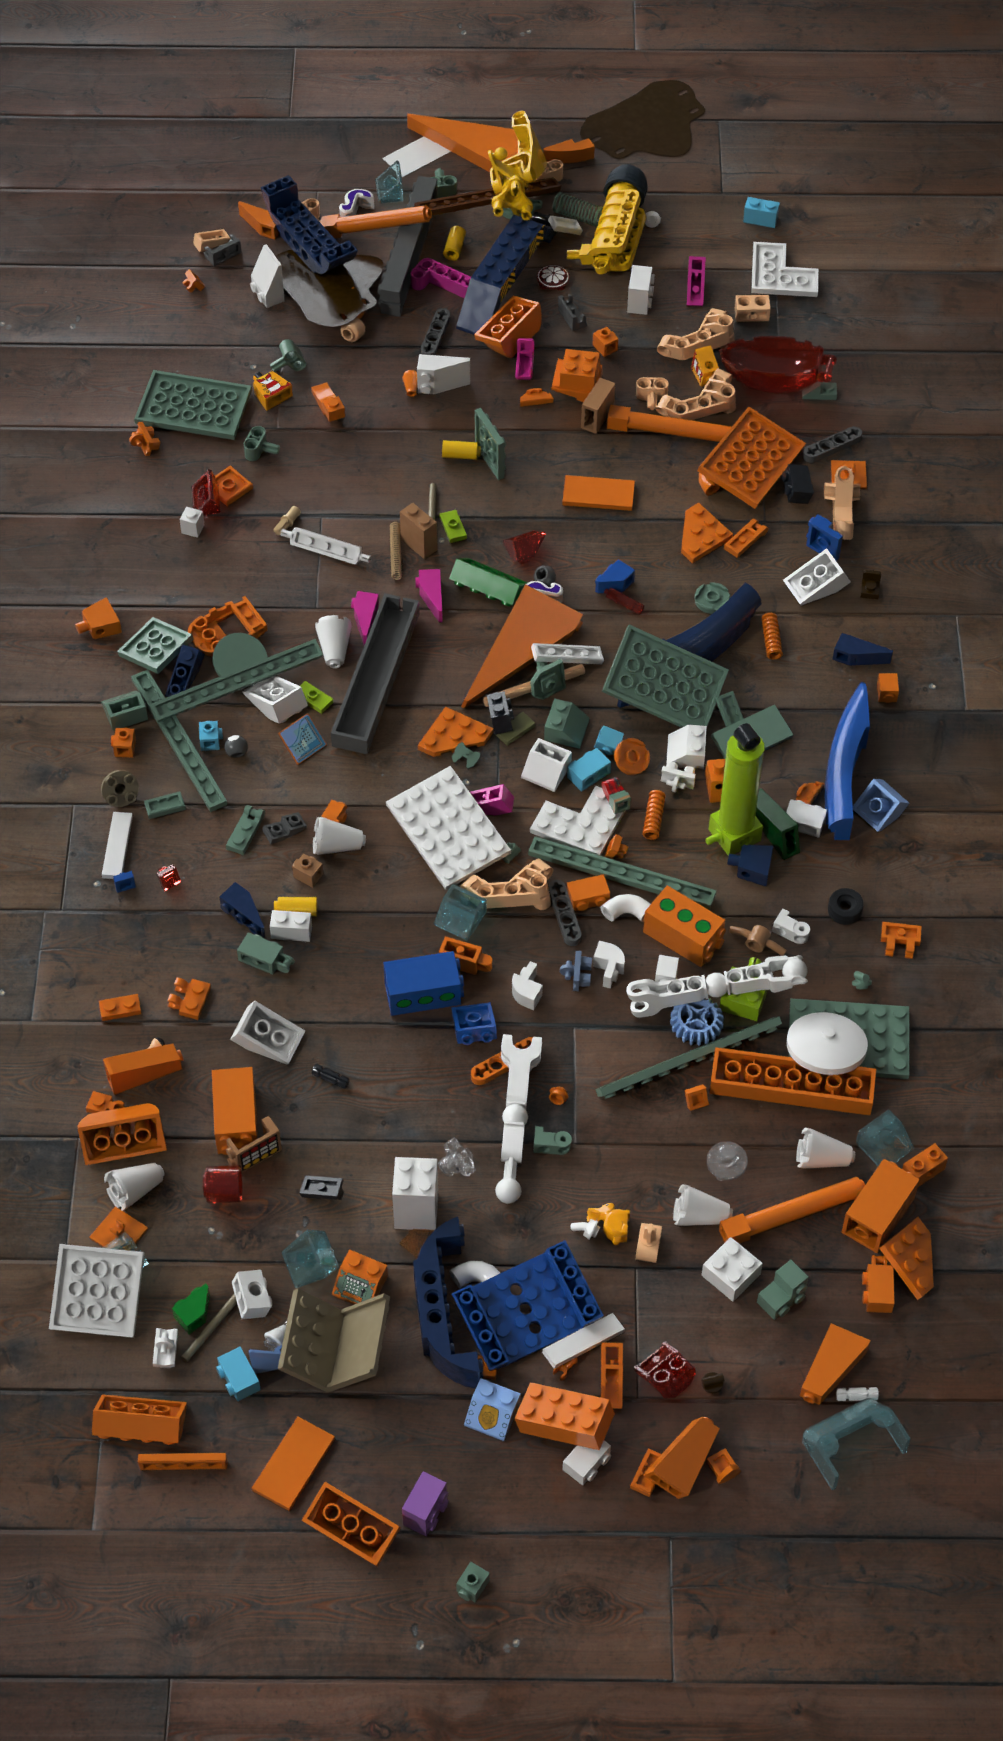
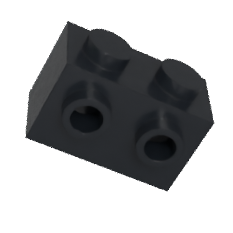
M788 464L786 470L782 473V481H784L785 495H787L788 503L808 504L814 494L809 468L806 465Z
M505 691L487 695L495 735L513 731L511 721L515 719L511 709L510 698H506Z

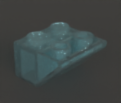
M452 884L442 899L434 925L468 941L487 912L486 899Z

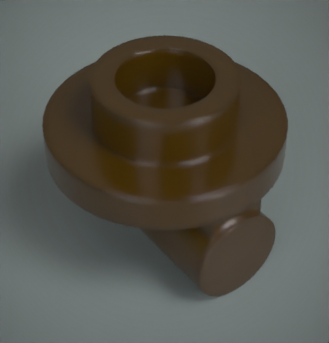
M710 1372L705 1374L701 1379L702 1387L708 1393H718L725 1381L723 1373Z

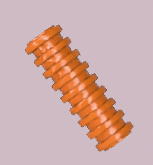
M771 612L765 613L761 620L767 658L776 660L782 657L783 652L778 617L775 613Z
M652 790L649 793L642 833L643 837L649 840H655L659 837L666 797L665 793L660 790Z

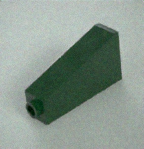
M760 788L755 816L763 825V833L783 860L800 853L798 824Z

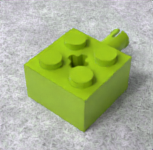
M755 957L749 959L748 966L754 965ZM757 958L755 965L762 963V961ZM768 990L742 994L730 993L731 995H728V992L721 996L719 1008L723 1012L757 1021Z

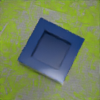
M132 871L113 876L117 893L136 888Z

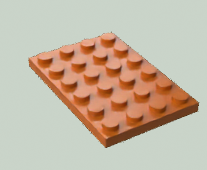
M748 407L702 462L697 471L756 509L780 479L788 464H791L803 450L806 443L751 407Z

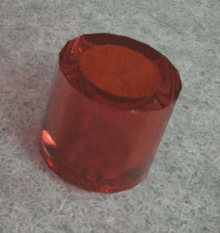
M240 1165L206 1167L205 1173H203V1194L206 1197L207 1203H234L242 1201L243 1181Z

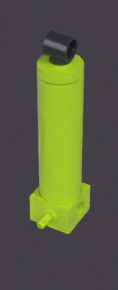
M748 723L740 725L727 742L720 810L710 814L708 830L712 835L705 839L708 845L717 841L728 856L729 854L740 852L743 845H754L760 842L762 837L763 825L755 815L764 756V742Z

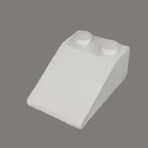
M266 244L263 245L251 274L252 283H250V287L253 292H256L260 303L269 308L285 300L282 265Z
M419 354L417 366L418 393L437 394L470 384V358Z
M827 548L783 580L800 605L834 594L851 582Z
M273 676L253 684L242 691L268 719L279 724L287 721L289 717L301 712L303 708L308 706L302 687L278 676Z
M254 1001L246 1008L230 1040L249 1051L288 1065L305 1030Z

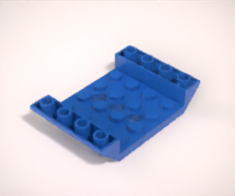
M566 1240L547 1248L543 1254L473 1287L469 1285L452 1293L489 1371L508 1366L575 1333L604 1316ZM512 1285L520 1286L521 1294L513 1295L510 1287ZM528 1304L531 1307V1313H521L520 1305ZM531 1323L539 1324L540 1332L532 1333L529 1325Z

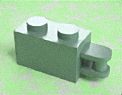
M248 932L237 949L238 961L272 975L276 970L288 973L290 965H293L295 962L291 956L283 953V946L275 941H268L258 934L254 935Z

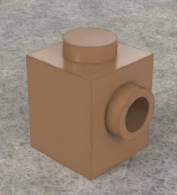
M304 853L292 865L294 878L312 888L323 875V864L316 858L309 857Z

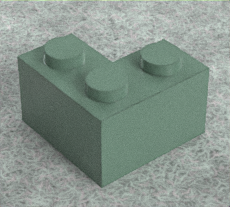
M789 1260L775 1272L774 1281L758 1293L757 1303L773 1320L779 1316H785L793 1304H799L805 1298L808 1276L792 1260Z

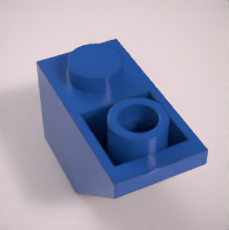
M618 559L614 564H610L602 575L600 574L596 578L595 592L598 594L624 592L634 582L635 570Z

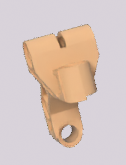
M712 308L698 331L683 337L664 335L657 347V352L662 356L686 360L694 356L695 349L710 345L712 350L718 347L726 350L731 349L735 345L733 319L728 315L727 311Z
M717 368L699 396L680 400L663 395L655 409L663 416L686 420H695L719 412L732 413L736 409L735 388L730 384L733 375Z
M841 466L836 471L834 483H824V499L832 500L833 530L843 535L842 539L851 540L854 528L852 501L860 500L861 484H853L854 475L852 470L846 466ZM848 470V478L841 479L840 472Z
M538 858L525 866L509 882L488 883L473 874L460 885V889L468 898L487 909L533 905L539 910H546L551 906L547 880L552 876L553 868Z

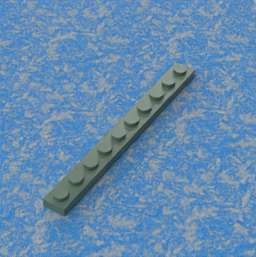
M313 639L154 702L149 707L158 723L321 658L323 653L316 639Z
M147 669L131 676L153 715L149 707L150 704L165 697ZM173 716L158 722L157 724L209 811L212 812L226 806V798L177 717Z
M536 836L528 851L529 856L596 876L604 874L606 879L656 894H660L668 885L709 910L716 896L717 890Z
M780 1016L772 1017L596 1088L597 1096H604L605 1099L617 1095L615 1092L617 1090L623 1089V1091L634 1088V1084L637 1082L644 1084L652 1081V1076L659 1074V1077L671 1073L670 1069L677 1067L678 1070L688 1066L689 1061L695 1060V1062L704 1060L706 1059V1054L711 1052L713 1055L715 1054V1047L724 1048L730 1045L733 1048L741 1045V1040L748 1038L750 1041L760 1037L759 1033L763 1031L766 1034L777 1030L776 1026L782 1024Z

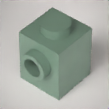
M470 1562L456 1583L458 1595L466 1601L472 1600L476 1603L490 1581V1573Z

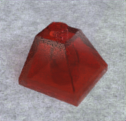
M533 530L502 541L513 562L524 564L530 562V558L535 557L546 533L545 531Z

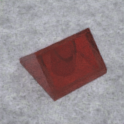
M208 469L191 486L193 509L203 511V516L221 512L218 482L212 470Z

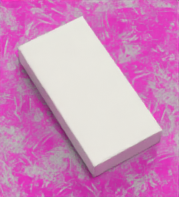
M550 216L548 219L554 231L581 235L583 231L577 220Z

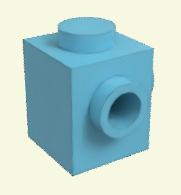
M218 721L199 722L201 751L220 750L219 739H223L222 728H218Z
M603 725L594 747L600 749L606 755H614L616 746L623 741L624 733Z

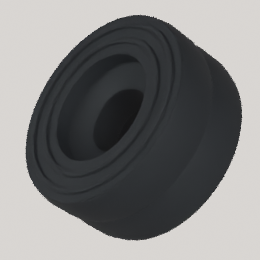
M838 889L829 898V916L839 924H853L862 915L863 899L853 889ZM843 903H847L851 906V908L845 910L842 909L840 905Z

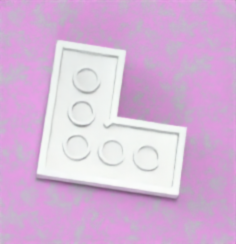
M753 242L751 293L817 297L819 269L786 267L785 243Z
M595 786L581 813L545 801L530 828V833L559 844L601 856L625 811L614 814L603 789ZM624 802L618 804V807L623 806Z

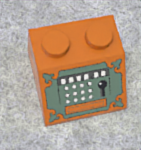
M349 1249L340 1266L332 1295L352 1304L378 1296L388 1277L387 1265Z

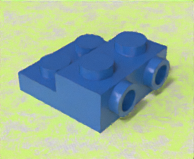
M817 514L808 523L809 530L806 535V546L818 553L827 548L837 561L840 557L843 535L831 529L832 522Z
M491 1002L451 1007L458 1044L470 1045L476 1041L491 1042L493 1039H497L496 1023Z

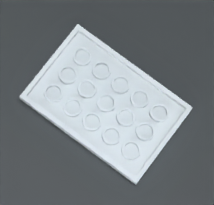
M451 766L386 801V806L445 890L511 854V849Z

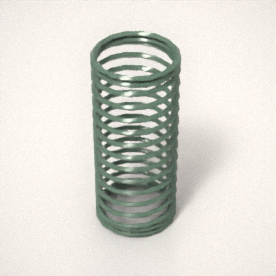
M559 192L553 201L552 210L555 213L572 219L575 218V220L597 227L603 207L595 206V204L592 205L588 201L585 202V200L572 198V196ZM561 195V198H560L559 203H558V207H557V209H556V203H557L558 197ZM568 196V199H567L566 204H565V208H564V210L562 211V208H563V206H564L566 197ZM570 197H571V201H570V203H569L568 210L566 211V207H567L568 202H569V199H570ZM574 199V202H573L571 211H570V213H569V209H570V207H571L572 200ZM576 200H577L578 202H577V204H576L575 211H574V213L572 214V211H573L574 206H575V202H576ZM581 201V204H580L579 209H578V213L576 214V210H577V208H578L579 202ZM584 202V206H583L582 211H581V214H580V216H579V212H580V210H581L582 203ZM587 204V207H586V210H585V214H584V216H583V218H582V214H583V212H584L585 205ZM591 204V207H590L589 212H588V216H587V218L585 219L586 213H587V211H588V207H589V205ZM593 205H594V209H593V211H592L591 218L589 219V215H590L591 210H592V207H593ZM597 207V211H596L595 216H594V219H593V221H592V217H593V215H594L595 208Z

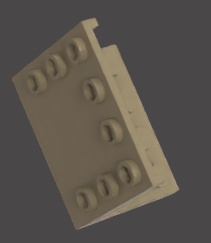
M301 1289L293 1290L278 1370L327 1393L376 1376L379 1368L378 1362L382 1350L383 1334L386 1329L385 1323L389 1311L390 1296L383 1293L347 1308L339 1309Z

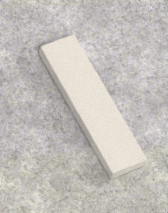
M533 643L531 646L534 660L537 662H555L558 659H561L563 663L602 664L604 662L600 646Z
M113 812L102 878L113 879V876L123 873L133 818L132 813Z
M611 1313L543 1349L542 1353L555 1369L601 1345V1342H607L624 1333L625 1329L616 1316Z

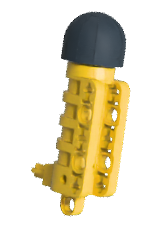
M623 164L610 172L603 191L606 199L592 243L582 244L580 250H567V259H580L582 265L592 264L597 274H605L608 271H626L631 268L646 221L645 211L639 207L644 203L648 184L646 176L640 168L630 164Z

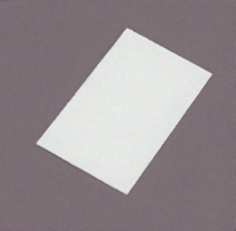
M423 136L382 159L404 177L451 151Z

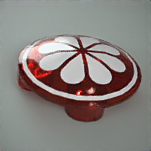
M558 265L545 266L537 273V280L542 289L564 290L565 285L570 279L569 272Z

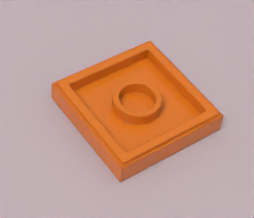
M230 465L205 482L204 488L223 504L229 506L252 490L253 484Z

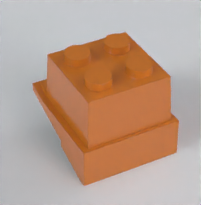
M566 349L564 359L558 358L551 390L575 397L578 401L584 402L599 378H602L600 353Z

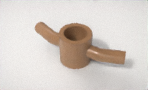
M755 925L752 931L731 926L729 932L732 934L746 937V946L754 952H762L766 946L781 956L786 953V949L776 942L769 940L771 933L764 926Z

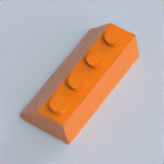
M102 1394L93 1410L92 1435L102 1439L116 1437L123 1441L137 1439L145 1443L153 1441L163 1442L167 1445L179 1443L183 1432L187 1402Z

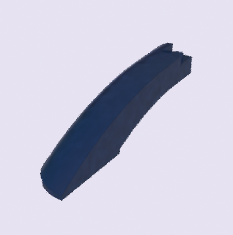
M745 582L712 615L683 633L665 641L712 662L750 627L751 618L762 604L761 598L757 591ZM618 699L617 706L619 708L630 705Z

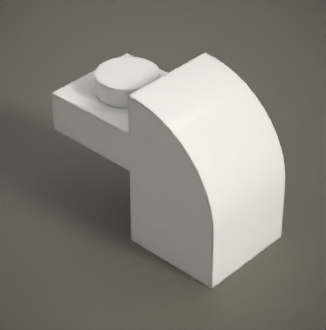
M599 941L594 954L593 967L606 970L603 978V987L611 989L612 983L617 981L618 974H624L625 957L621 949L616 945Z
M530 961L527 967L522 968L520 975L514 973L512 978V994L520 1005L534 1010L542 997L543 985L533 981L537 975V964Z

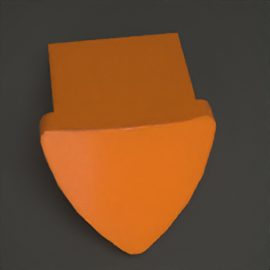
M726 1448L707 1458L706 1462L717 1477L716 1481L718 1484L733 1479L741 1472Z

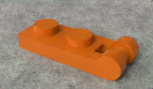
M753 518L724 544V550L738 558L761 536H765L769 528L759 524V521Z

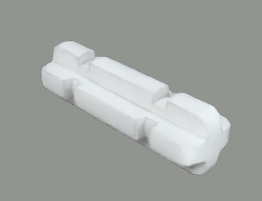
M866 1387L849 1388V1390L838 1388L836 1390L838 1401H846V1399H849V1401L866 1400V1398L878 1400L879 1397L877 1387H869V1389H866Z

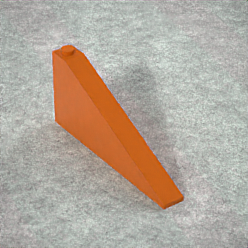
M407 114V127L488 172L492 168L488 150H492L495 153L497 148H505L508 154L506 159L518 154V138L514 129Z
M525 584L461 707L466 708L535 661L531 649L533 643L561 644L570 638L574 631H579L583 624L580 621L583 614Z

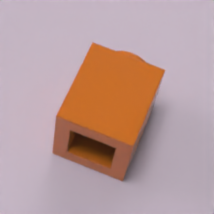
M879 673L877 681L878 702H897L899 694L897 673Z

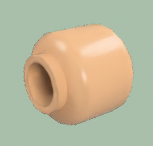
M358 318L342 325L340 328L343 338L349 342L357 341L365 333L364 323Z

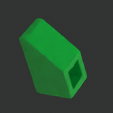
M206 1283L201 1287H196L191 1292V1295L177 1301L172 1308L174 1318L189 1335L206 1323L210 1299L209 1287Z

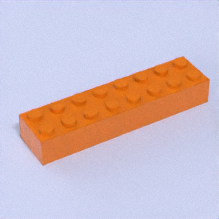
M715 1047L709 1094L870 1116L874 1099L876 1069L858 1066L856 1069L844 1074L825 1075L807 1070L792 1057Z

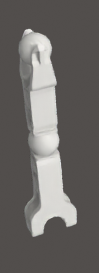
M786 955L768 957L765 959V962L734 968L728 972L724 971V975L712 973L706 978L702 975V977L691 976L662 982H655L650 979L633 981L627 986V995L632 1000L630 1008L632 1014L639 1018L657 1014L663 1008L698 1002L704 998L709 999L708 995L711 997H721L726 992H728V995H731L730 993L742 994L770 989L771 992L776 993L791 989L794 985L808 982L805 978L807 966L802 961L803 957L800 955L794 957H787ZM782 969L784 977H773L772 972ZM634 989H640V990H642L641 992H638V993L632 992ZM645 1005L641 1010L636 1009L638 1006Z

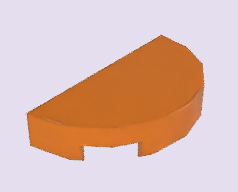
M541 388L529 389L520 397V407L553 403L554 398L551 393L548 394Z
M815 781V783H804L796 793V800H801L811 805L824 788V783Z

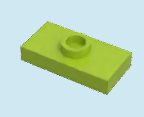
M457 510L439 514L450 543L467 539V534Z
M307 681L300 685L308 706L322 714L334 703L333 698Z

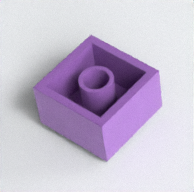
M424 1471L422 1472L402 1508L404 1526L424 1536H427L430 1530L433 1531L438 1523L437 1516L440 1511H445L449 1502L447 1500L446 1482Z

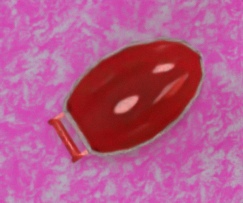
M785 336L753 337V340L744 341L743 338L727 343V347L719 350L722 363L727 372L733 375V379L749 389L773 394L797 393L810 388L816 382H830L832 380L833 366L837 362L836 356L823 354L824 348L820 345L816 347L810 341L805 340L804 343L796 341V338ZM823 365H827L825 371H822Z

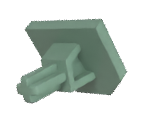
M561 659L549 665L547 662L536 661L537 671L530 681L531 693L535 698L544 700L566 688L564 664Z

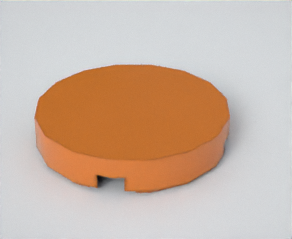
M628 738L623 740L616 746L614 751V760L617 767L627 775L634 776L642 773L650 763V753L646 749V745L639 739Z

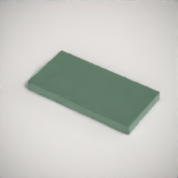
M775 705L711 735L724 759H726L728 740L734 734V731L745 723L750 724L758 736L762 738L764 750L793 737L792 731Z

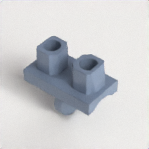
M576 951L575 966L572 965V961H566V964L560 967V973L565 976L566 980H570L571 976H574L573 991H579V986H590L591 973H580V970H591L592 958L581 956L582 951Z

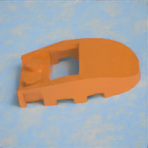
M244 596L241 602L234 604L230 601L221 608L216 609L214 607L210 609L209 613L204 617L199 616L189 625L188 633L193 635L194 640L192 643L197 649L201 650L205 655L213 657L217 643L226 636L217 624L218 622L235 614L249 632L248 634L256 639L268 631L267 624L247 597Z

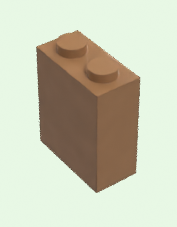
M599 378L582 404V429L597 434L608 417L610 405H614L615 383Z
M414 503L401 510V540L423 559H426L438 550L437 522Z

